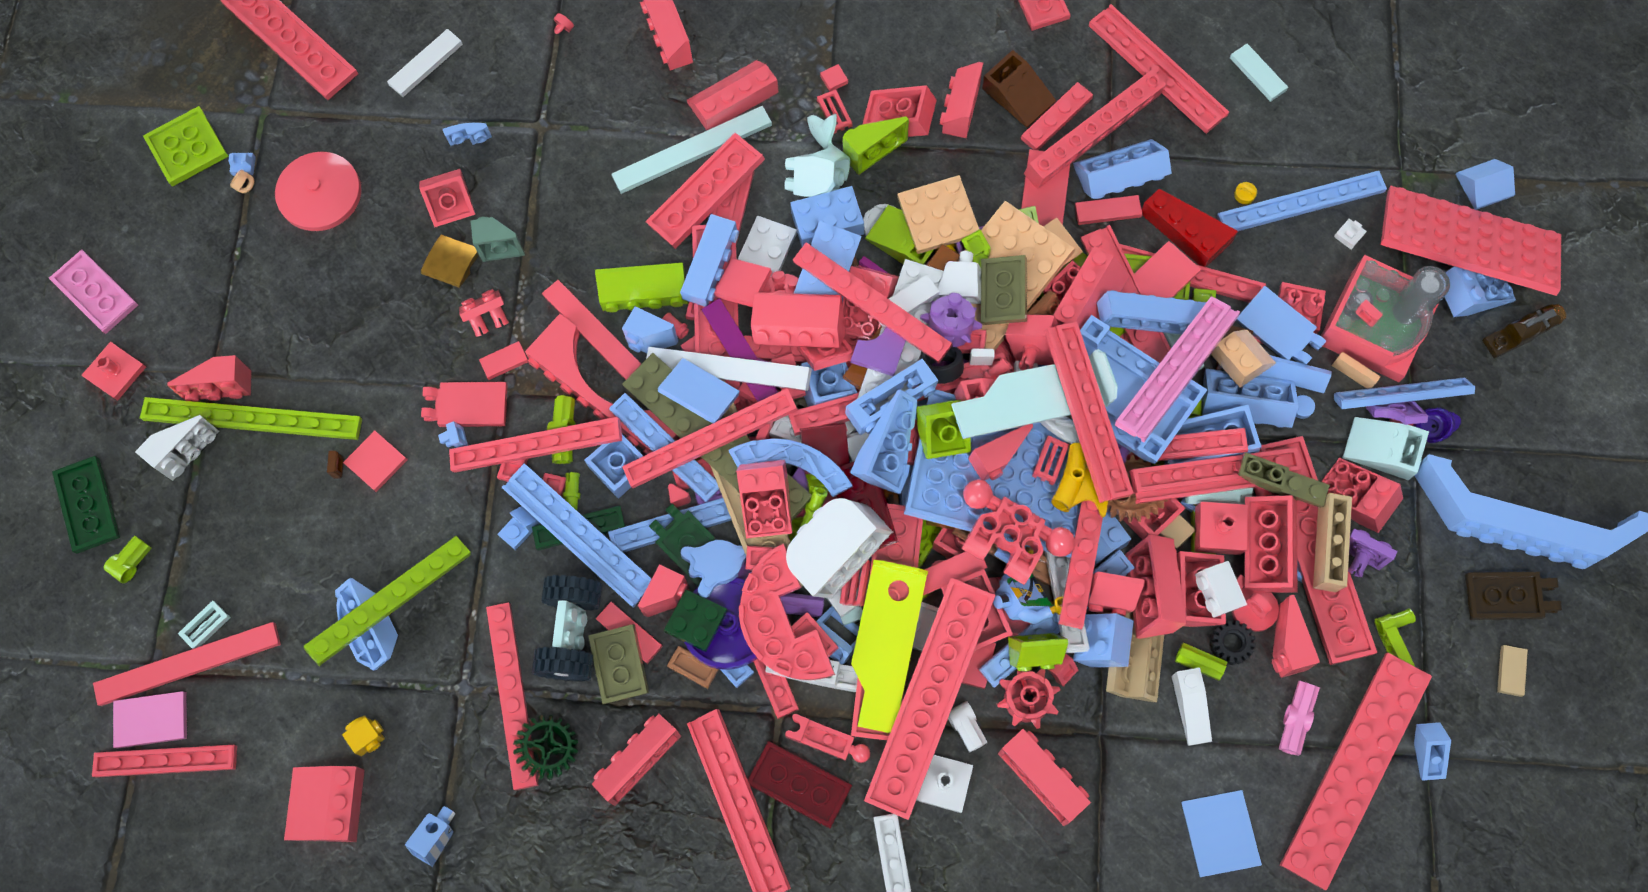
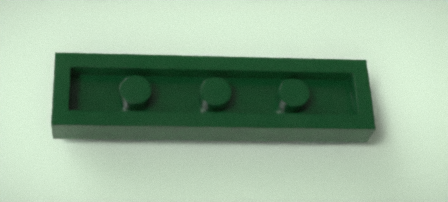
M621 506L582 515L603 535L608 534L609 531L626 527ZM543 525L532 527L537 550L563 545Z

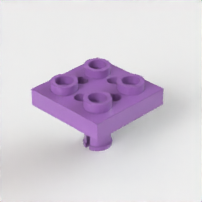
M1353 529L1350 532L1349 555L1355 558L1348 572L1353 574L1356 571L1354 576L1362 577L1367 565L1380 570L1394 560L1397 551L1392 549L1390 544L1371 538L1370 534L1366 531Z

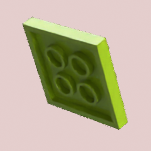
M200 106L143 135L168 183L172 187L229 157Z

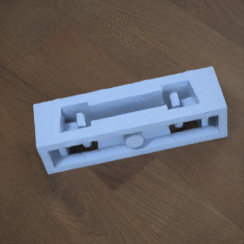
M923 359L846 406L845 414L860 435L865 432L868 434L872 432L890 401L882 405L876 413L875 405L896 393L898 389H902L904 383L908 382L907 387L909 388L905 392L917 400L923 396L927 398L936 391L938 379Z

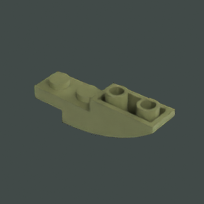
M1246 452L1244 453L1238 473L1245 480L1279 496L1292 495L1296 501L1300 500L1319 508L1324 506L1329 489V484L1289 471V468Z

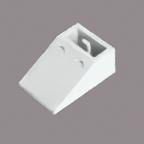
M199 415L152 434L135 452L153 468L173 481L184 472L185 467L192 460H195L200 455V451L215 439L219 430Z

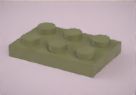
M1019 255L981 259V323L983 325L1027 322V257Z
M634 624L588 635L602 704L649 693Z

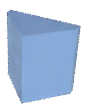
M1497 159L1455 174L1475 210L1515 195L1513 166Z

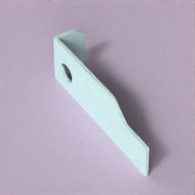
M1097 349L1089 356L1104 405L1108 407L1117 398L1118 386L1105 352ZM1055 364L999 375L984 397L951 404L963 439L1071 415Z

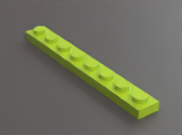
M455 536L305 644L304 650L318 666L322 665L468 558L471 552Z

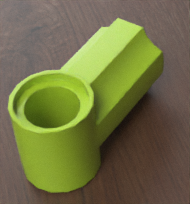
M134 535L119 554L111 556L106 561L104 570L119 582L127 583L134 577L137 571L136 566L151 550V547Z

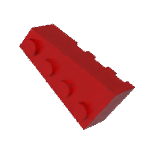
M1158 189L1147 199L1142 208V216L1199 266L1207 267L1234 241L1238 233L1232 227L1161 189Z

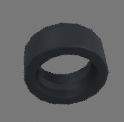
M953 345L941 360L953 362L946 366H933L932 364L936 361L925 353L921 354L920 360L923 359L938 379L937 384L953 382L963 374V354L959 348L953 347Z

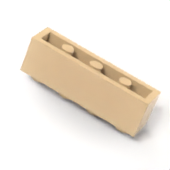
M1328 493L1324 506L1318 507L1314 589L1337 592L1347 587L1352 497Z

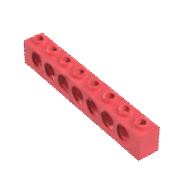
M1152 69L1031 161L1024 175L1039 189L1069 164L1073 163L1159 97L1167 83Z

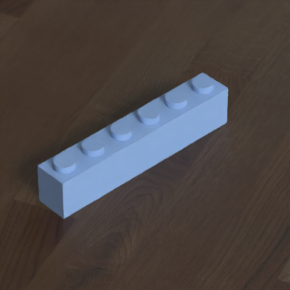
M1112 290L1107 291L1098 300L1097 307L1100 321L1110 327L1182 335L1207 302L1122 293Z

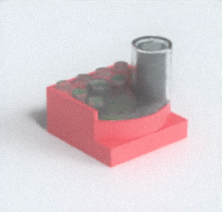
M1364 255L1352 271L1321 334V337L1326 340L1323 347L1338 354L1344 352L1365 367L1400 382L1405 377L1419 345L1430 330L1438 303L1449 291V277L1443 270L1434 266L1422 267L1412 277ZM1366 299L1383 314L1373 327H1370L1355 312Z

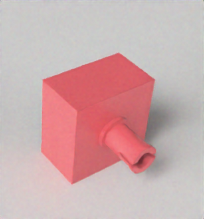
M1027 315V322L1009 323L1005 336L1015 360L1020 361L1018 366L1021 370L1032 369L1034 363L1038 365L1055 364L1044 332L1047 327L1052 328L1058 325L1055 315Z
M1200 502L1195 507L1196 531L1194 552L1241 555L1246 552L1248 505Z

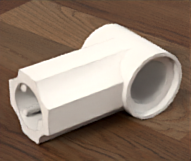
M965 701L952 708L948 720L953 729L958 731L969 753L987 744L986 738L975 721L977 719L969 703Z

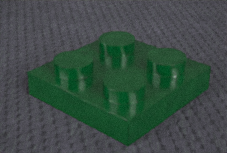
M685 590L664 632L707 652L728 610L691 591Z

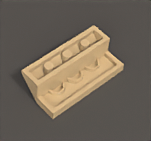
M1133 612L1124 616L1134 621ZM1133 622L1128 667H1109L1106 692L1119 697L1157 702L1164 635L1138 639L1136 638Z

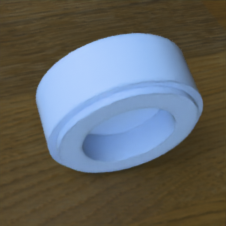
M1298 396L1299 407L1296 417L1306 419L1314 412L1315 403L1308 396Z

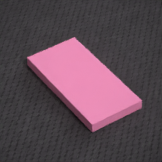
M80 250L49 277L105 334L138 306L83 250Z

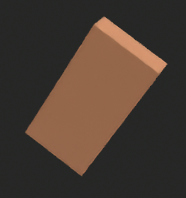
M678 646L667 665L668 668L706 689L709 688L719 669L701 663L689 651Z

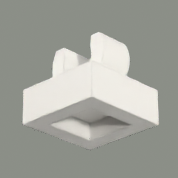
M1348 219L1334 237L1352 250L1367 231L1356 220L1353 222L1351 219Z

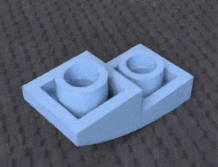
M463 123L443 129L450 146L461 144L469 138L472 145L476 143H483L492 137L485 123Z

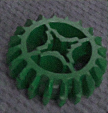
M543 715L539 716L538 722L535 718H531L529 720L530 725L524 723L522 725L524 731L517 732L516 735L520 739L513 742V745L520 747L513 751L514 755H521L516 760V763L524 762L525 765L521 770L524 772L529 767L531 769L530 777L539 772V780L543 779L545 773L547 778L551 780L554 775L553 771L560 777L562 775L561 768L564 771H568L570 769L568 763L573 764L575 762V758L571 755L578 753V749L571 747L578 743V740L570 739L575 735V731L567 732L566 730L570 724L566 723L564 726H561L562 718H558L556 723L553 722V715H549L547 721H545ZM545 729L542 739L528 741L529 736L533 732ZM553 732L559 735V737L563 741L564 746H562V743H558L554 740ZM547 739V747L551 749H549L545 755L544 747H542V745ZM527 748L538 754L539 763L531 758ZM563 754L562 759L558 763L547 765L550 755Z

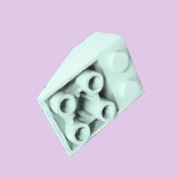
M1355 417L1343 458L1410 480L1418 473L1429 431L1408 424L1404 425L1402 423Z

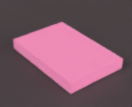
M186 692L113 701V748L118 749L187 739Z

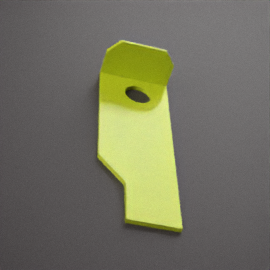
M873 561L851 662L865 691L858 727L891 733L901 706L926 577L928 575L926 570L887 561ZM900 580L908 585L909 594L906 599L895 601L889 596L888 588L892 582Z

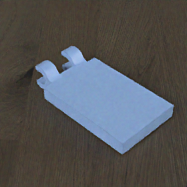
M1266 286L1259 291L1236 319V322L1245 329L1253 330V335L1282 359L1290 360L1292 357L1296 362L1307 365L1312 357L1302 351L1304 347L1309 343L1318 351L1326 342L1323 337L1313 333L1317 328L1314 324Z

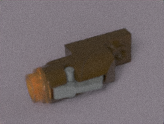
M1559 304L1544 306L1508 324L1504 329L1485 337L1482 341L1495 359L1531 342L1538 335L1560 325L1566 319V312Z

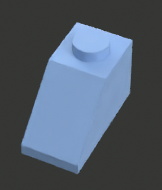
M1440 722L1416 724L1414 746L1420 778L1422 780L1446 779L1451 746L1450 737Z

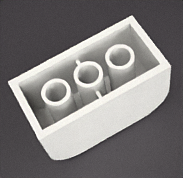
M842 498L833 499L823 507L818 508L809 523L799 528L797 531L798 535L791 541L787 549V565L812 596L832 599L880 548L879 546L889 538V535L894 532L868 505Z

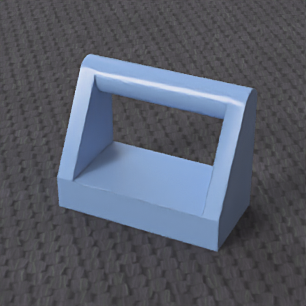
M831 606L816 622L839 647L830 657L844 665L854 653L856 641L849 645L824 624L832 616L843 625L840 616ZM855 623L844 626L855 636L858 635L859 626Z

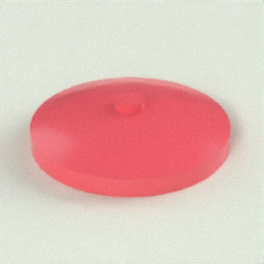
M313 152L295 159L283 170L275 189L276 203L283 216L294 226L308 231H323L343 223L355 211L361 197V182L353 166L343 157L329 152Z

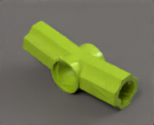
M564 395L557 396L554 403L553 421L548 423L547 430L576 425L573 420L574 398ZM572 450L552 454V463L570 464L573 462Z

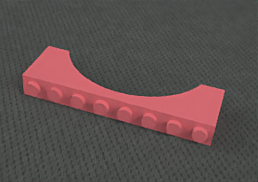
M559 314L525 351L529 358L527 362L535 369L541 368L544 371L543 374L551 382L556 380L560 383V388L568 395L572 393L578 397L576 400L583 407L587 408L589 406L593 409V414L598 419L603 420L616 417L609 410L613 404L598 396L583 380L577 363V344L580 333L576 325L562 314ZM643 410L675 441L681 439L650 410ZM621 422V431L623 434L627 436L626 439L634 447L640 446L642 449H644L643 453L645 455L652 453V451Z

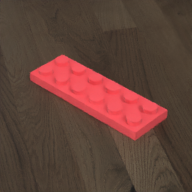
M734 133L646 220V223L676 249L692 233V225H700L765 160L764 156L738 134Z

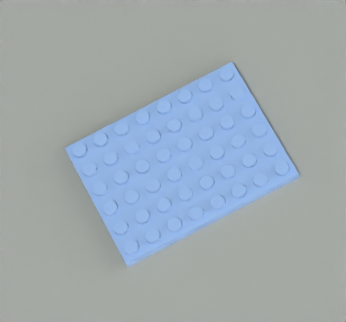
M936 390L931 396L927 397L926 405L955 401L956 398L954 394ZM1040 422L1033 423V428L1004 468L1003 475L995 480L989 478L985 481L991 486L993 495L1002 500L1005 496L1019 505H1025L1035 515L1045 519L1044 525L1051 529L1058 527L1066 528L1075 537L1081 503L1072 507L1069 512H1063L1055 508L1051 503L1066 467L1069 447L1054 485H1050L1047 480L1045 482L1041 481V478L1038 476L1036 478L1032 477L1048 435L1069 444V446L1071 444L1054 435ZM1022 426L971 437V452L926 459L919 436L904 514L971 531L976 520L982 514L993 511L987 507L974 509L965 503L963 497L965 486L973 480H981L968 458L974 449ZM1050 443L1048 451L1046 453L1045 459L1040 469V471L1042 472L1044 471V468L1046 466L1047 460L1053 447V443ZM1060 446L1057 448L1048 473L1051 476L1062 449ZM1015 514L1016 520L1023 522L1022 516ZM983 522L986 529L992 530V525L989 522ZM1004 533L1005 539L1008 542H1013L1012 536ZM1040 539L1043 550L1049 552L1045 541Z

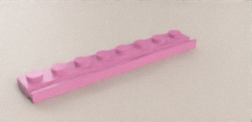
M1211 296L1118 417L1115 426L1134 437L1141 438V441L1145 442L1239 317L1240 311L1232 310L1231 306Z

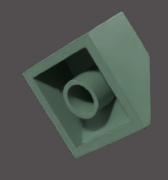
M479 217L476 220H471L473 245L483 262L525 255V251L516 233L493 217Z

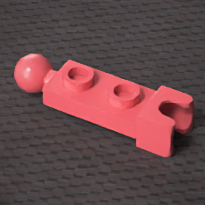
M793 714V721L800 725V729L797 732L786 731V738L845 761L848 754H851L858 763H864L870 758L868 746L864 744L852 745L854 737L811 721L798 714Z

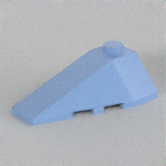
M901 389L897 390L860 449L850 472L851 474L869 484L901 494L909 474L910 465H907L908 453L912 451L910 436L911 430L915 426L917 399Z

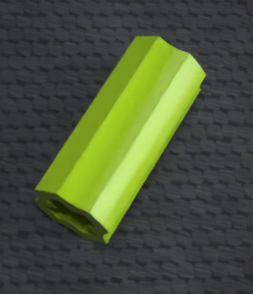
M1186 643L1181 644L1175 662L1190 669L1200 668L1202 674L1218 681L1227 667V661Z

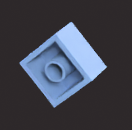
M622 435V441L602 444L585 459V462L589 469L619 499L631 488L622 466L643 457V455Z
M1117 613L1085 615L1084 624L1090 649L1088 652H1075L1073 660L1089 667H1128L1134 621Z

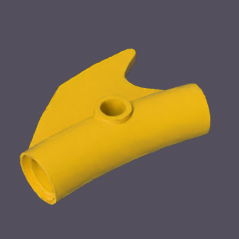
M1073 443L1069 446L1066 467L1051 503L1055 508L1063 512H1069L1075 505L1089 500L1095 503L1100 516L1105 517L1108 501L1099 503L1081 444Z

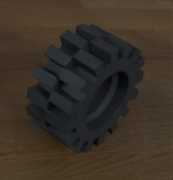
M1230 620L1225 625H1219L1210 637L1212 639L1210 641V646L1213 648L1211 649L1212 654L1215 653L1216 657L1227 661L1230 665L1240 664L1247 660L1253 654V649L1256 647V643H1254L1256 638L1255 635H1251L1253 632L1251 628L1248 630L1245 623L1241 625L1239 624L1240 621L1236 620L1234 622ZM1233 634L1239 637L1241 648L1238 651H1230L1225 647L1224 638L1226 635Z

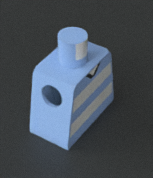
M443 806L437 817L428 813L406 842V848L413 856L433 867L453 834L449 823L455 816V813Z

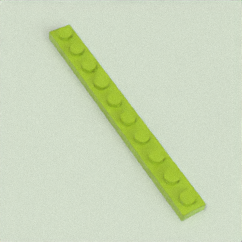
M147 397L144 399L140 415L143 421L174 424L182 423L200 415L211 425L218 428L352 440L359 439L362 424L360 416Z

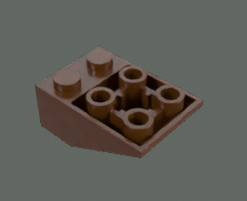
M1014 50L984 75L982 89L1027 128L1056 102V99L1029 63Z

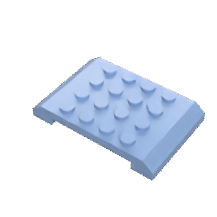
M1091 315L1080 332L1088 356L1097 349L1105 352L1118 386L1117 398L1108 407H1105L1116 441L1141 459L1156 464L1207 389L1191 379L1145 442H1142L1141 438L1134 437L1116 427L1115 423L1118 417L1160 363L1111 332L1110 326Z

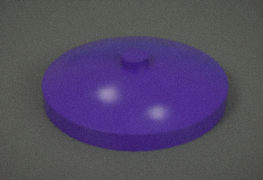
M735 578L727 584L715 587L709 597L705 598L728 610L707 652L684 642L690 653L698 661L709 667L722 670L737 669L757 659L743 636L739 619L742 588L746 580ZM698 588L693 593L699 595Z

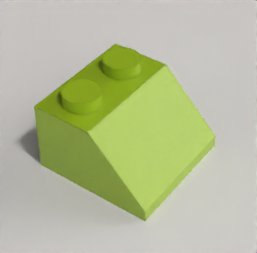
M961 400L917 406V430L926 459L971 452V437L962 438L951 405L952 403L961 402Z
M1055 633L1008 636L1010 665L1017 668L1018 671H1030L1034 666H1040V669H1054V665L1063 663L1068 639Z

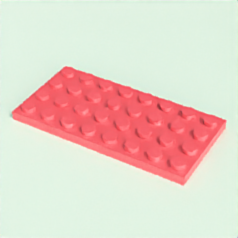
M1390 186L1387 192L1381 245L1555 296L1561 290V234L1552 230L1541 229L1531 224L1513 221L1510 218L1492 215L1489 212L1471 209L1468 206H1461L1446 200L1429 197L1422 193L1408 191L1401 187Z

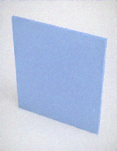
M1242 790L1181 802L1200 877L1262 865Z

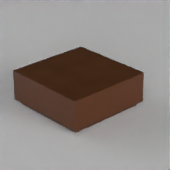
M329 451L327 473L334 479H341L344 458L337 451Z

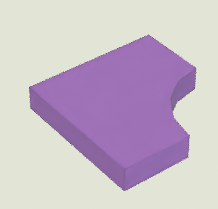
M886 327L884 332L876 339L868 341L858 340L850 363L894 376L906 340Z
M1415 401L1366 406V409L1374 418H1391L1402 422L1404 425L1427 423L1428 415Z

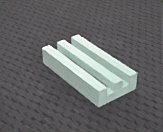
M212 601L178 634L192 649L202 646L231 617L215 601ZM214 610H216V612H215L207 621H204V622L199 626V628H198L190 637L187 636V635H189L206 617H208Z

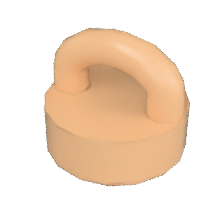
M241 169L232 179L230 187L240 193H247L253 188L254 178ZM248 179V185L245 188H242V185L244 184L245 180Z

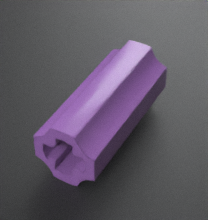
M788 593L780 597L787 614L804 615L808 612L812 617H821L823 615V597Z

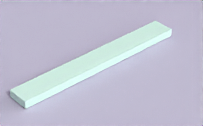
M760 106L616 171L611 175L622 194L717 151L734 133L738 134L741 138H746L772 126V122L763 106Z

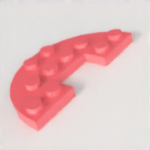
M782 544L759 560V563L749 573L744 583L741 603L739 605V619L743 636L755 656L770 669L781 675L799 680H818L835 675L819 631L815 630L796 638L781 601V596L801 588L799 580L787 565V549Z

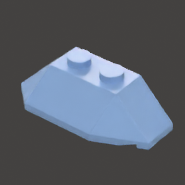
M353 578L346 580L335 590V595L338 598V621L375 595V593ZM387 616L350 643L349 646L358 662L370 667L372 670H377L391 658L398 634L389 616Z

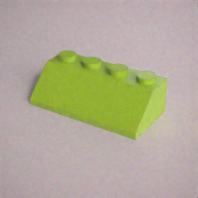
M683 263L595 270L599 303L603 311L617 312L620 309L632 311L634 307L659 309L662 306L681 307L683 304H689L681 296V289L686 279Z

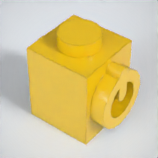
M366 716L353 720L346 726V732L342 734L353 752L360 756L378 749L381 745L380 742L385 739L381 733L384 730L377 720L373 721Z

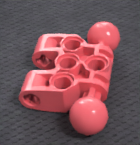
M973 480L965 486L963 497L969 507L974 509L987 507L993 512L982 514L976 520L961 548L982 561L993 543L1001 550L1010 552L1011 556L1003 573L1023 585L1028 581L1044 551L1040 539L1045 541L1047 550L1054 556H1067L1073 551L1075 538L1070 530L1063 527L1051 529L1044 525L1045 519L1035 515L1027 506L1019 505L1005 496L1002 500L993 495L991 486L986 481ZM1015 514L1022 516L1023 522H1018ZM983 522H989L992 525V530L986 529ZM1004 533L1010 534L1013 542H1008L1004 537ZM1025 545L1030 546L1034 554L1026 552Z

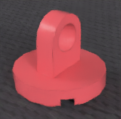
M1243 588L1241 591L1247 605L1231 611L1234 620L1240 621L1239 624L1241 625L1245 623L1248 630L1251 628L1254 632L1265 631L1278 618L1279 606L1277 599L1272 592Z

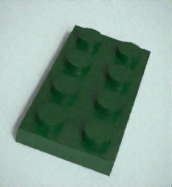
M97 456L52 471L72 552L78 554L120 538L100 459Z

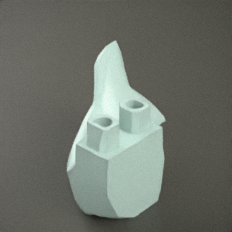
M832 114L825 120L815 115L807 117L811 134L824 150L786 158V170H794V178H786L785 189L793 191L794 195L812 197L842 189L839 187L847 180L850 169V157L831 142L836 127L837 114Z

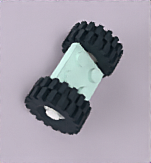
M553 575L544 578L541 602L547 604V606L557 608L552 647L537 648L534 651L533 675L564 681L591 680L593 655L581 650L584 647L583 633L584 627L587 624L586 611L599 609L602 583L593 579L566 575Z

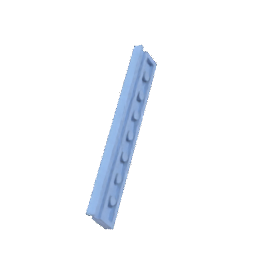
M524 463L502 488L634 608L643 597L651 578Z

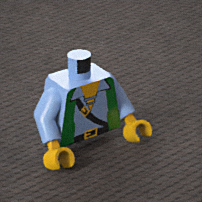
M1033 550L1028 551L1029 554L1034 553ZM1006 574L1001 578L999 582L1000 587L995 592L996 596L993 604L997 609L1003 608L1010 619L1038 624L1053 617L1054 613L1060 615L1061 606L1059 605H1062L1063 596L1057 597L1053 606L1033 574H1031L1024 585Z

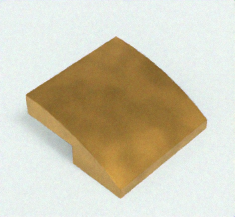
M440 235L423 264L421 274L460 288L470 275V267L479 254L472 245Z

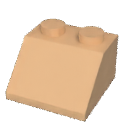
M1248 330L1232 332L1218 343L1211 354L1239 388L1276 364Z

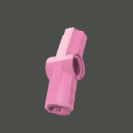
M1298 681L1292 703L1288 705L1283 719L1285 727L1279 749L1291 755H1301L1306 732L1310 730L1313 723L1314 712L1312 711L1320 687Z

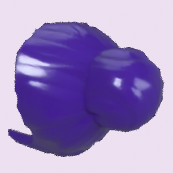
M1429 408L1424 410L1428 415L1427 423L1413 424L1414 427L1429 431L1426 442L1438 443L1449 438L1453 432L1457 431L1461 425V418L1446 409Z

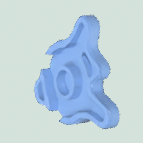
M714 540L696 548L687 546L681 550L682 559L690 563L689 576L691 578H702L698 587V594L703 598L709 597L715 587L733 581L746 561V554L742 546H737L724 540Z

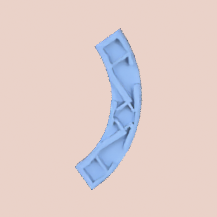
M775 438L755 440L728 450L737 467L741 464L785 460L786 464L802 468L815 476L828 489L832 497L853 487L844 472L830 458L820 451L796 441Z

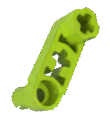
M1408 608L1394 615L1387 614L1376 618L1375 626L1387 653L1415 667L1397 629L1416 621L1413 611Z

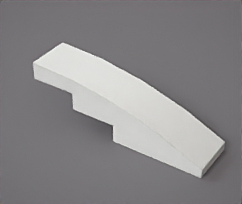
M830 660L835 675L818 680L794 679L781 675L768 666L765 669L767 673L810 684L856 692L858 677L853 667L841 665L838 661Z

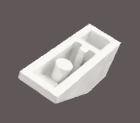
M1200 668L1177 671L1171 677L1187 744L1191 746L1212 742L1206 691Z

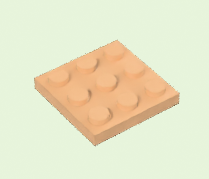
M960 175L898 193V200L917 254L940 248L942 244L947 246L960 242L961 239L979 230Z

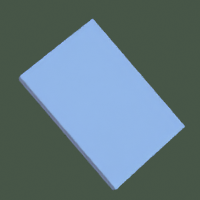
M682 358L658 388V392L711 423L720 420L739 396L740 392Z

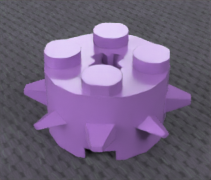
M951 293L938 298L936 301H932L930 313L922 314L920 317L921 320L928 323V327L950 341L953 347L964 345L966 342L971 343L972 331L982 329V324L975 320L976 307H973L969 301L962 298L959 293Z

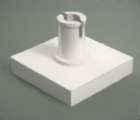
M934 755L916 801L962 813L973 765Z

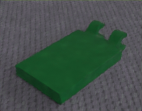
M671 504L665 511L674 520L664 528L655 519L649 527L660 537L655 543L699 587L702 578H691L689 576L690 563L682 559L681 550L687 546L693 548L701 547L717 539L689 510L683 515L674 504Z

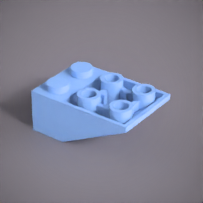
M1455 266L1439 276L1444 286L1442 293L1454 317L1472 315L1516 301L1512 287L1504 280Z

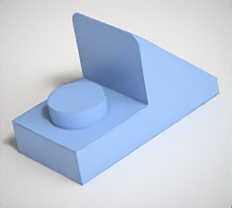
M522 506L510 512L513 518L498 533V536L514 550L533 532L532 527L541 524Z

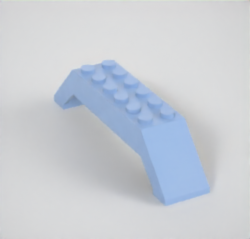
M1430 454L1420 462L1418 473L1414 475L1448 530L1454 531L1462 537L1472 536L1479 538L1484 543H1498L1506 549H1520L1526 551L1525 553L1531 556L1542 555L1549 557V560L1553 562L1564 561L1571 563L1573 567L1585 569L1648 532V513L1638 511L1620 521L1617 528L1608 530L1471 493L1451 467L1452 460Z

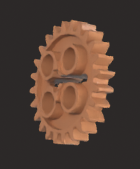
M1134 455L1131 456L1130 460L1126 459L1124 463L1131 487L1130 470L1154 467L1152 463L1148 461L1145 463L1141 458L1135 460ZM1133 494L1129 497L1108 501L1106 512L1110 511V518L1119 515V521H1122L1124 517H1128V522L1131 523L1133 517H1136L1138 522H1141V516H1145L1148 520L1150 519V512L1157 515L1158 508L1163 509L1164 502L1168 500L1136 504V494Z

